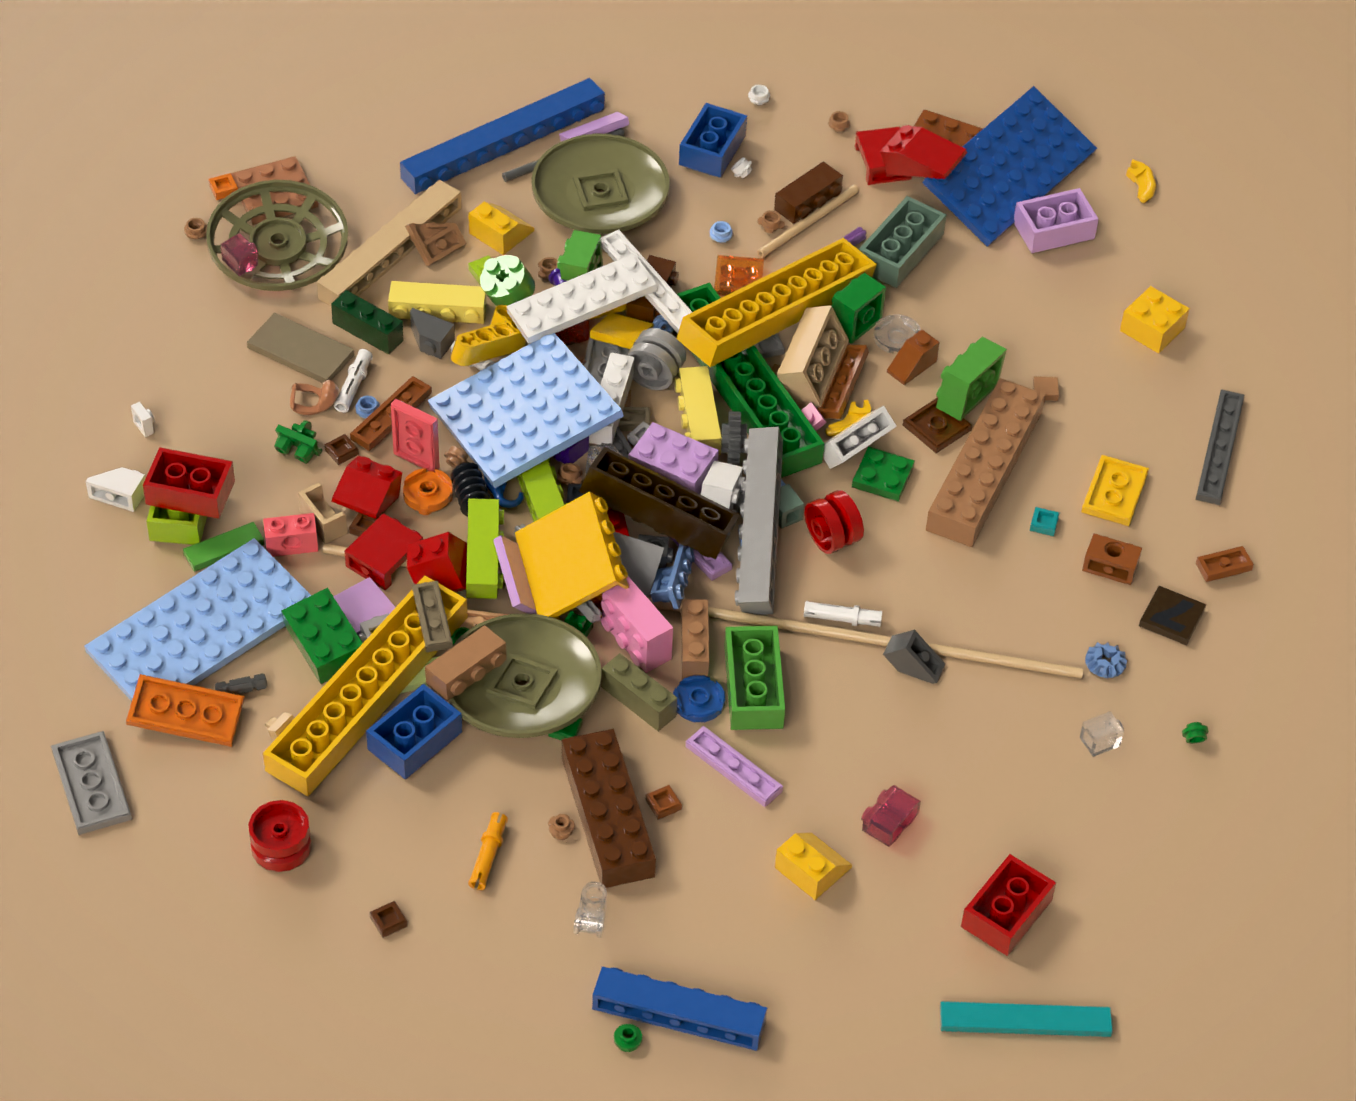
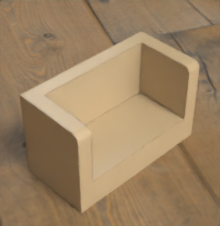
M316 483L298 492L300 513H314L316 532L324 543H329L347 534L346 515L343 512L338 514L334 512L324 499L323 486L320 483Z

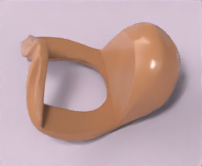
M332 380L323 382L322 388L309 384L295 383L292 385L290 407L294 412L301 415L318 414L332 406L338 396L339 388ZM296 391L315 393L319 396V402L312 407L295 403Z

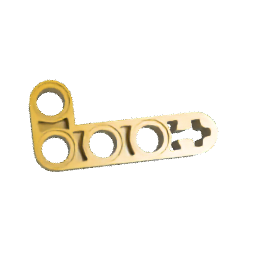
M507 305L496 306L490 326L465 332L456 337L451 354V360L455 364L460 366L473 365L516 352L526 346V339L507 313Z

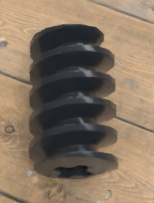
M469 462L456 466L450 475L460 510L467 517L468 499H490L482 472L478 470L477 464Z

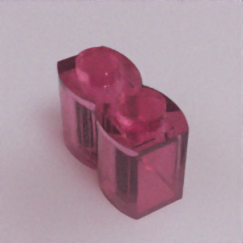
M895 785L891 786L888 790L884 789L878 796L877 803L873 807H867L861 817L863 821L862 831L888 847L891 846L903 830L916 818L920 810L921 801Z

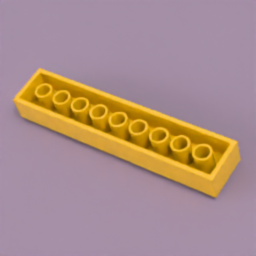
M841 238L684 316L676 339L709 367H712L798 323L806 308L831 306L833 304L832 298L837 291L843 290L852 279H857L863 273L873 277L877 264L845 238Z
M424 576L417 584L432 582L434 580L428 578L427 576ZM439 584L450 635L452 636L454 631L468 618L467 599ZM412 590L263 752L264 766L267 773L308 797L365 734L366 730L374 724L438 652H426Z

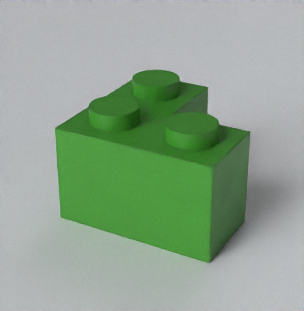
M574 230L571 238L566 240L565 252L559 256L557 268L561 272V279L567 281L603 266L601 235Z

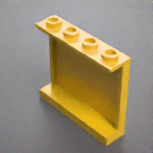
M588 492L515 532L538 615L560 620V615L617 585L624 589L629 588L627 582L628 573L622 565L620 558L621 549L615 541L613 534L615 529L608 518V505L602 497Z

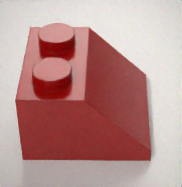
M357 456L346 466L331 502L376 519L399 498L403 472L389 465L374 462L368 457Z
M446 532L407 544V569L414 585L424 576H427L455 593L466 590L467 543L452 533Z

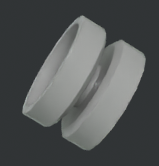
M649 328L642 331L627 356L634 357L633 380L651 390L668 388L676 377L679 368L686 361V351L682 343L669 332L657 328Z

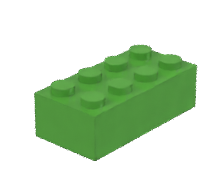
M778 626L726 627L724 650L730 729H783L785 701Z

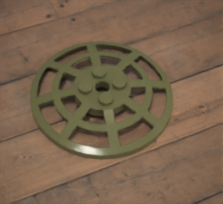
M268 180L249 184L223 199L211 214L207 224L206 237L208 251L212 260L226 276L251 288L267 291H284L307 286L329 273L344 256L348 243V227L342 209L323 191L301 182ZM270 192H292L307 197L301 207L290 204H272ZM254 195H261L263 206L248 211L240 218L229 211L231 207L240 201ZM315 201L324 205L333 214L338 223L324 228L321 221L309 212ZM274 212H289L296 215L291 220L276 217ZM265 213L266 220L261 221L255 227L247 223L254 217ZM222 217L233 224L229 234V246L214 245L215 231ZM305 218L314 225L317 231L305 234L300 224ZM240 230L250 235V245H236V238ZM341 232V246L334 259L323 257L327 248V237ZM277 239L284 241L280 244L273 243ZM320 239V247L316 255L305 252L306 243ZM252 253L258 261L250 267L241 259L239 254ZM217 254H231L234 261L246 272L240 276L232 272L221 263ZM298 259L309 262L304 267L291 272L289 264ZM266 265L280 266L282 274L261 272V270ZM316 265L326 266L318 273L305 279L295 281L293 278L308 272ZM254 276L265 279H284L285 283H262L250 279Z

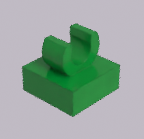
M570 611L564 620L565 623L573 626L586 637L593 628V623L589 622L585 616L575 614L573 611Z

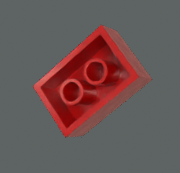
M159 447L143 483L146 505L220 519L235 483L233 461Z
M1009 854L965 907L961 928L1008 956L1051 903L1056 882Z

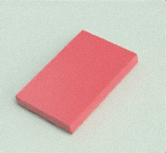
M395 398L391 403L394 455L421 468H427L428 471L435 472V469L438 470L440 468L438 418Z

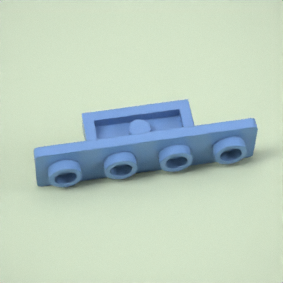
M679 544L674 565L657 569L650 593L653 603L671 601L674 610L680 608L681 601L685 597V587L688 586L691 565L695 561L693 548Z

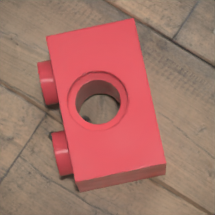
M314 513L263 519L266 549L273 557L318 552Z

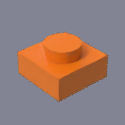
M231 173L209 178V186L216 200L226 198L238 190Z

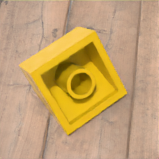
M484 201L468 213L469 234L502 255H505L534 232L533 226L499 205Z
M795 833L776 850L775 869L814 900L818 899L852 868L851 863L813 833Z

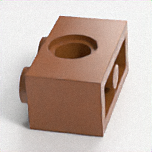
M1093 533L1085 555L1082 571L1131 585L1139 564L1142 547Z

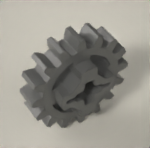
M729 411L728 423H722L721 453H727V464L739 465L740 453H746L747 424H741V412Z

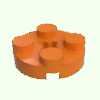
M427 468L415 470L404 480L403 499L409 507L417 510L419 514L424 516L430 515L432 512L441 510L452 501V481L441 470L435 469V472L427 471ZM424 488L427 490L433 489L432 492H423Z

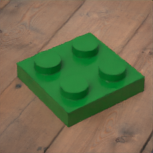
M868 446L852 480V487L899 502L914 468L915 460Z

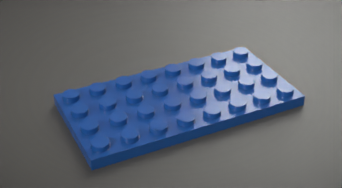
M1033 86L962 146L967 150V154L946 179L925 178L922 183L988 247L1014 224L1016 202L1047 195L1091 156L1097 147Z

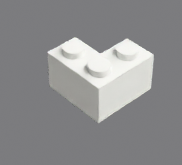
M714 461L702 483L701 495L737 513L736 510H733L734 503L737 504L739 494L742 492V481H745V477H742L743 467Z

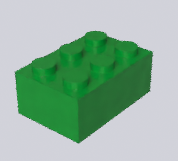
M328 587L281 610L286 629L320 684L330 680L363 644Z

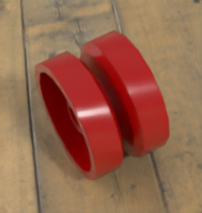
M836 490L827 494L824 499L818 498L805 506L804 516L808 531L815 544L824 553L832 554L841 550L844 545H852L863 538L864 526L860 512L852 498L843 490Z
M276 800L259 806L251 815L248 827L252 856L260 866L276 872L289 871L300 866L308 858L312 848L308 815L302 807L294 802Z

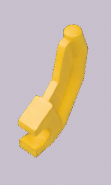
M1132 160L1131 166L1127 169L1126 176L1138 184L1137 197L1141 203H1145L1153 197L1156 189L1154 175L1150 167L1142 162Z
M855 401L851 402L845 419L828 425V428L825 429L826 435L836 436L871 412L869 401H863V408L857 407Z

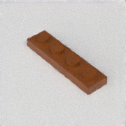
M847 345L822 406L817 407L823 418L841 419L869 354L867 345Z
M412 376L350 433V440L370 451L392 431L391 403L395 398L417 408L432 394V387Z

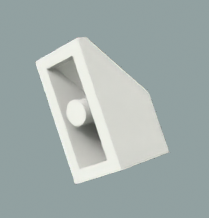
M121 467L89 477L86 480L88 497L134 512L144 497L143 483L145 481V474Z

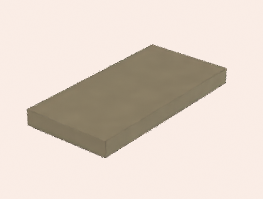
M273 313L247 341V348L322 383L332 380L354 356L353 348L277 313Z

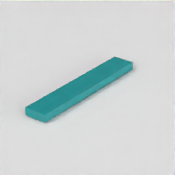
M940 1002L941 1031L1111 1037L1112 1035L1110 1007Z

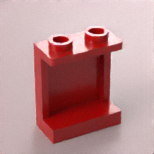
M900 126L856 132L855 149L861 152L867 169L866 182L868 185L912 180V176L887 174L880 153L888 141L898 132Z
M383 513L344 550L346 567L365 579L370 577L378 587L386 591L392 585L391 575L407 560V544L423 540V536L419 532L402 525L399 520Z

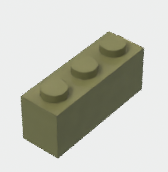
M619 653L602 667L601 687L659 732L676 717L677 697Z

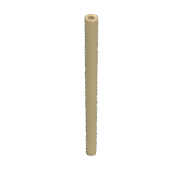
M851 186L757 251L758 256L764 258L859 193L858 186Z

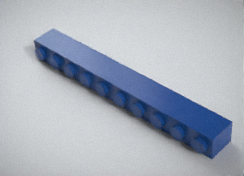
M591 78L585 79L400 161L401 179L414 194L420 193L433 186L439 180L447 181L604 110L605 92Z

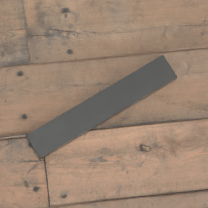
M1222 389L1220 391L1195 500L1216 505L1221 503L1244 394Z

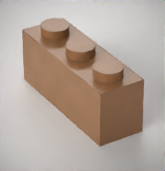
M682 599V680L693 675L708 677V600Z
M484 625L425 666L426 684L446 701H449L451 698L460 695L474 682L480 681L491 670L500 667L507 660L506 642Z

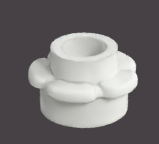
M755 85L748 93V97L752 103L762 105L769 101L770 93L766 86Z
M745 157L738 160L731 168L735 173L734 176L746 177L752 171L750 167L752 162L748 161Z

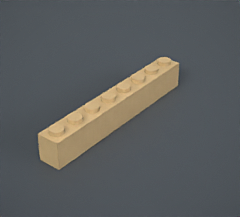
M441 180L428 187L408 207L400 211L396 217L387 224H384L378 232L369 237L359 248L353 250L347 258L336 264L329 273L319 279L317 282L318 299L331 306V303L345 290L359 296L416 248L405 226L410 223L444 224L461 209V192Z

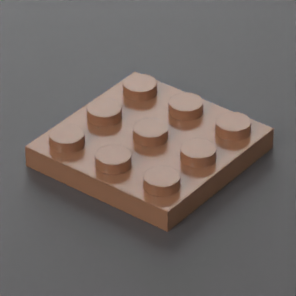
M296 156L231 173L238 189L249 184L268 180H291L310 185ZM270 192L272 204H290L301 207L307 197L292 192ZM260 194L241 201L246 212L263 206ZM315 201L311 209L319 207L317 201ZM280 211L274 212L276 217L294 214ZM265 213L251 219L252 225L266 220Z

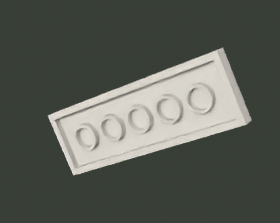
M634 253L508 305L507 313L528 344L540 340L545 335L559 332L657 291V284Z

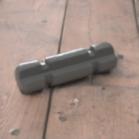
M263 673L254 675V678L247 676L229 680V683L223 681L215 684V690L236 695L252 692L253 688L257 690L267 688L266 676Z

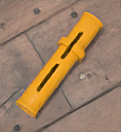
M492 813L488 829L482 835V846L471 878L468 881V885L473 889L477 879L480 880L477 890H484L497 849L501 847L503 842L502 834L508 822V817L505 814H502L500 822L497 823L500 813Z

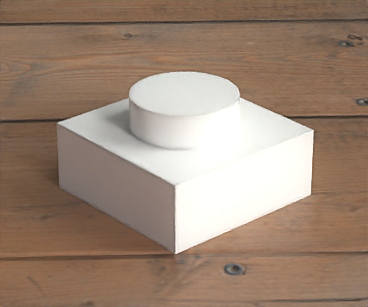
M140 402L131 405L133 422L145 437L154 434L153 423L155 419L149 409H145Z

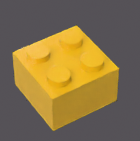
M1150 286L1124 310L1120 331L1159 354L1185 329L1190 308Z

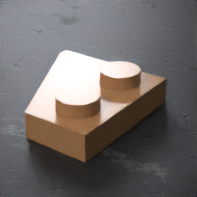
M410 223L405 226L426 266L467 244L456 223Z

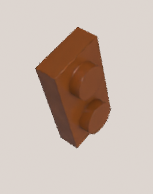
M1243 546L1197 557L1195 563L1206 582L1252 571L1254 565Z

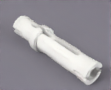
M360 349L354 363L349 366L346 381L334 403V408L341 413L348 412L361 381L367 376V368L373 357L370 351Z
M805 602L804 617L852 623V626H857V624L881 626L882 611L861 609L857 605H854L853 608Z

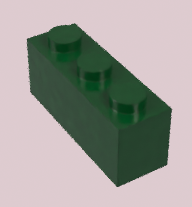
M345 290L331 303L332 322L334 325L389 355L404 341L402 320L355 294Z

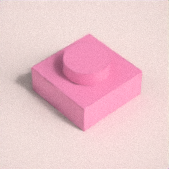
M812 402L801 410L815 431L827 423Z

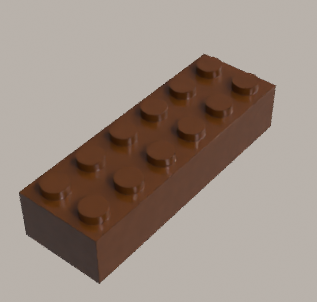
M614 728L562 739L561 758L602 889L655 878L656 857Z

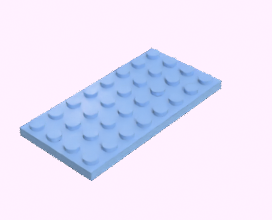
M253 538L84 645L86 653L132 701L140 674L196 685L285 627L281 610L311 596V594Z

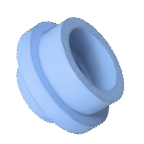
M718 221L710 228L709 234L711 239L716 242H727L732 238L733 231L727 222Z

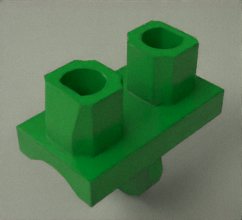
M307 420L301 422L300 425L294 423L292 430L279 424L275 429L278 435L274 445L276 451L288 455L292 446H296L298 448L294 456L303 463L307 464L314 454L320 456L322 448L318 447V442L314 439L316 432L311 430L312 424Z

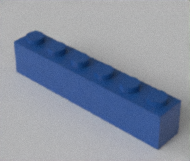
M602 966L592 995L593 1010L758 1051L766 1023L767 1007H763L758 1003H747L735 1000L727 995L719 996L707 993L699 988L691 989L679 986L671 981L663 982L651 979L643 974L627 973L619 968Z

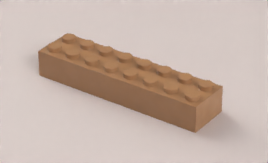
M1002 378L999 379L928 511L926 531L973 547L1042 414L1045 399L1044 393Z

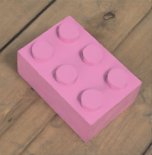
M628 576L629 588L624 589L617 585L603 592L601 623L607 632L610 631L614 635L617 644L622 649H626L633 663L636 666H640L647 673L672 659L673 627Z

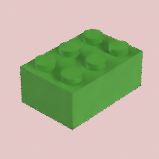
M983 336L976 343H971L964 354H959L954 363L946 366L942 371L941 379L943 380L936 394V397H938L936 408L961 421L994 390L1000 379L1007 349Z

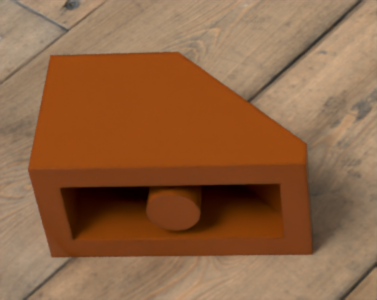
M923 329L905 341L888 367L887 373L903 385H906L937 362L940 342Z

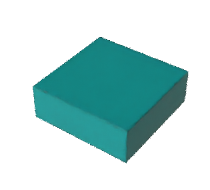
M1035 507L1029 531L1054 536L1060 512Z

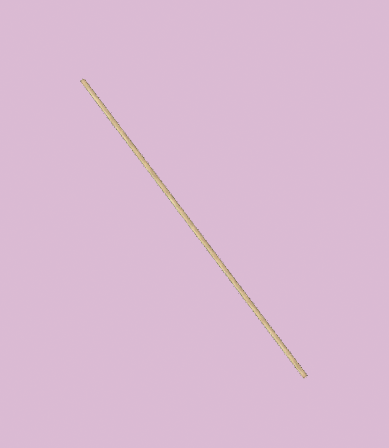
M325 543L323 553L345 557L344 550L348 547ZM407 560L401 566L407 567ZM646 596L657 609L681 612L682 602L680 608L674 610L671 601L653 603L652 598ZM708 607V617L760 626H778V629L887 646L891 639L890 636ZM927 643L937 655L1080 679H1082L1083 668Z

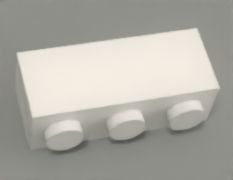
M882 406L825 442L823 458L831 469L845 462L897 426L886 408Z

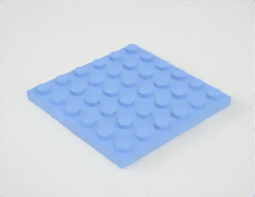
M555 333L543 336L540 340L521 348L428 400L430 408L474 463L478 465L494 488L624 417L622 409Z

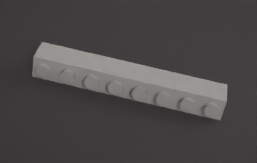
M779 427L749 429V438L745 439V452L748 455L747 460L743 461L746 481H742V494L745 496V502L741 503L740 506L743 524L739 525V536L742 539V546H738V560L741 561V565L736 570L739 590L735 591V604L740 606L741 611L744 613L757 615L773 614L783 438Z

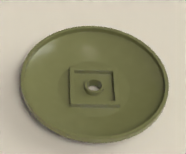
M586 134L566 139L547 150L537 161L532 173V192L541 210L551 219L565 227L588 233L609 234L616 230L622 232L638 227L652 219L662 209L669 194V174L660 157L647 146L619 135Z
M510 614L495 617L469 629L453 645L454 647L484 625L506 642L507 660L500 667L494 668L487 673L480 681H476L467 687L460 695L449 700L450 705L462 713V719L487 733L511 738H530L559 731L582 717L592 706L601 686V664L594 646L579 630L552 617L538 614ZM522 680L529 682L526 685L516 684L517 682H521Z

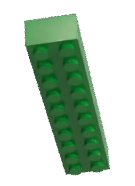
M710 282L677 294L692 312L720 299V296ZM755 345L712 367L708 366L710 380L732 411L741 412V424H747L748 435L751 428L779 427L783 438L781 478L823 463L825 443ZM692 353L700 366H708Z

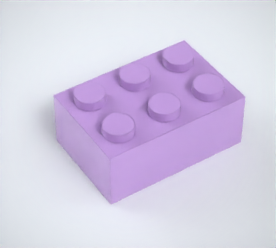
M1080 188L1016 202L1014 225L1031 253L1095 239L1098 217Z
M652 422L629 453L628 459L700 494L702 483L713 462L718 461V450Z

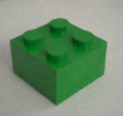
M863 273L857 279H852L848 286L841 291H837L832 298V308L850 344H853L878 324L883 316L886 286L866 273Z

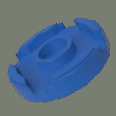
M693 675L684 678L673 691V695L677 697V713L684 719L692 722L713 720L722 713L725 706V691L721 684L717 681L715 683L710 680V677L704 675Z

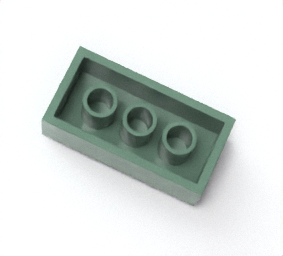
M906 196L859 248L863 254L877 264L873 277L897 288L944 235L947 214Z

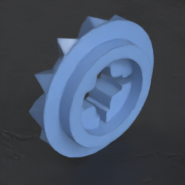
M1097 642L1094 647H1089L1085 656V663L1088 669L1095 675L1104 678L1119 676L1124 672L1127 665L1125 652L1120 651L1118 645L1110 646L1109 642L1105 645ZM1102 655H1105L1107 658H1111V661L1108 662L1106 659L1102 660Z

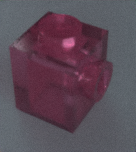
M240 233L221 243L222 260L238 276L250 272L258 266L257 255L259 252L253 242H249Z

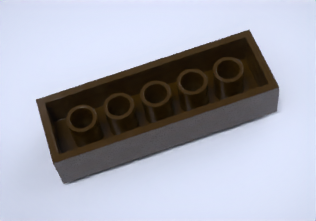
M606 447L601 450L589 467L579 490L583 494L591 492L602 497L611 510L621 512L631 517L633 521L643 523L653 528L657 533L667 535L675 539L679 544L689 546L699 551L701 555L715 560L727 542L740 515Z

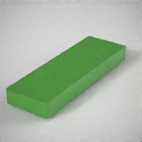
M251 522L183 549V552L195 572L211 566L253 538L261 545L265 544L264 538L255 523Z

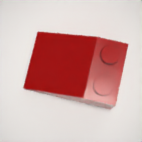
M905 125L888 141L880 153L887 174L946 179L967 154V150L923 127Z

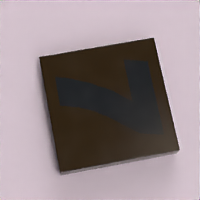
M1158 586L1140 619L1139 626L1187 645L1205 611L1206 604Z

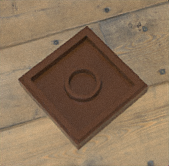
M938 397L903 419V426L935 453L940 452L970 432L972 424L964 418L960 421L937 409Z

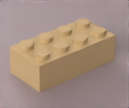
M832 306L805 309L777 372L778 379L800 409H803L811 402L816 408L822 406L849 342Z

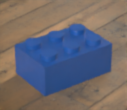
M705 103L680 143L679 165L721 178L746 136L747 115Z
M422 684L366 730L367 749L406 780L462 733V713L425 684Z

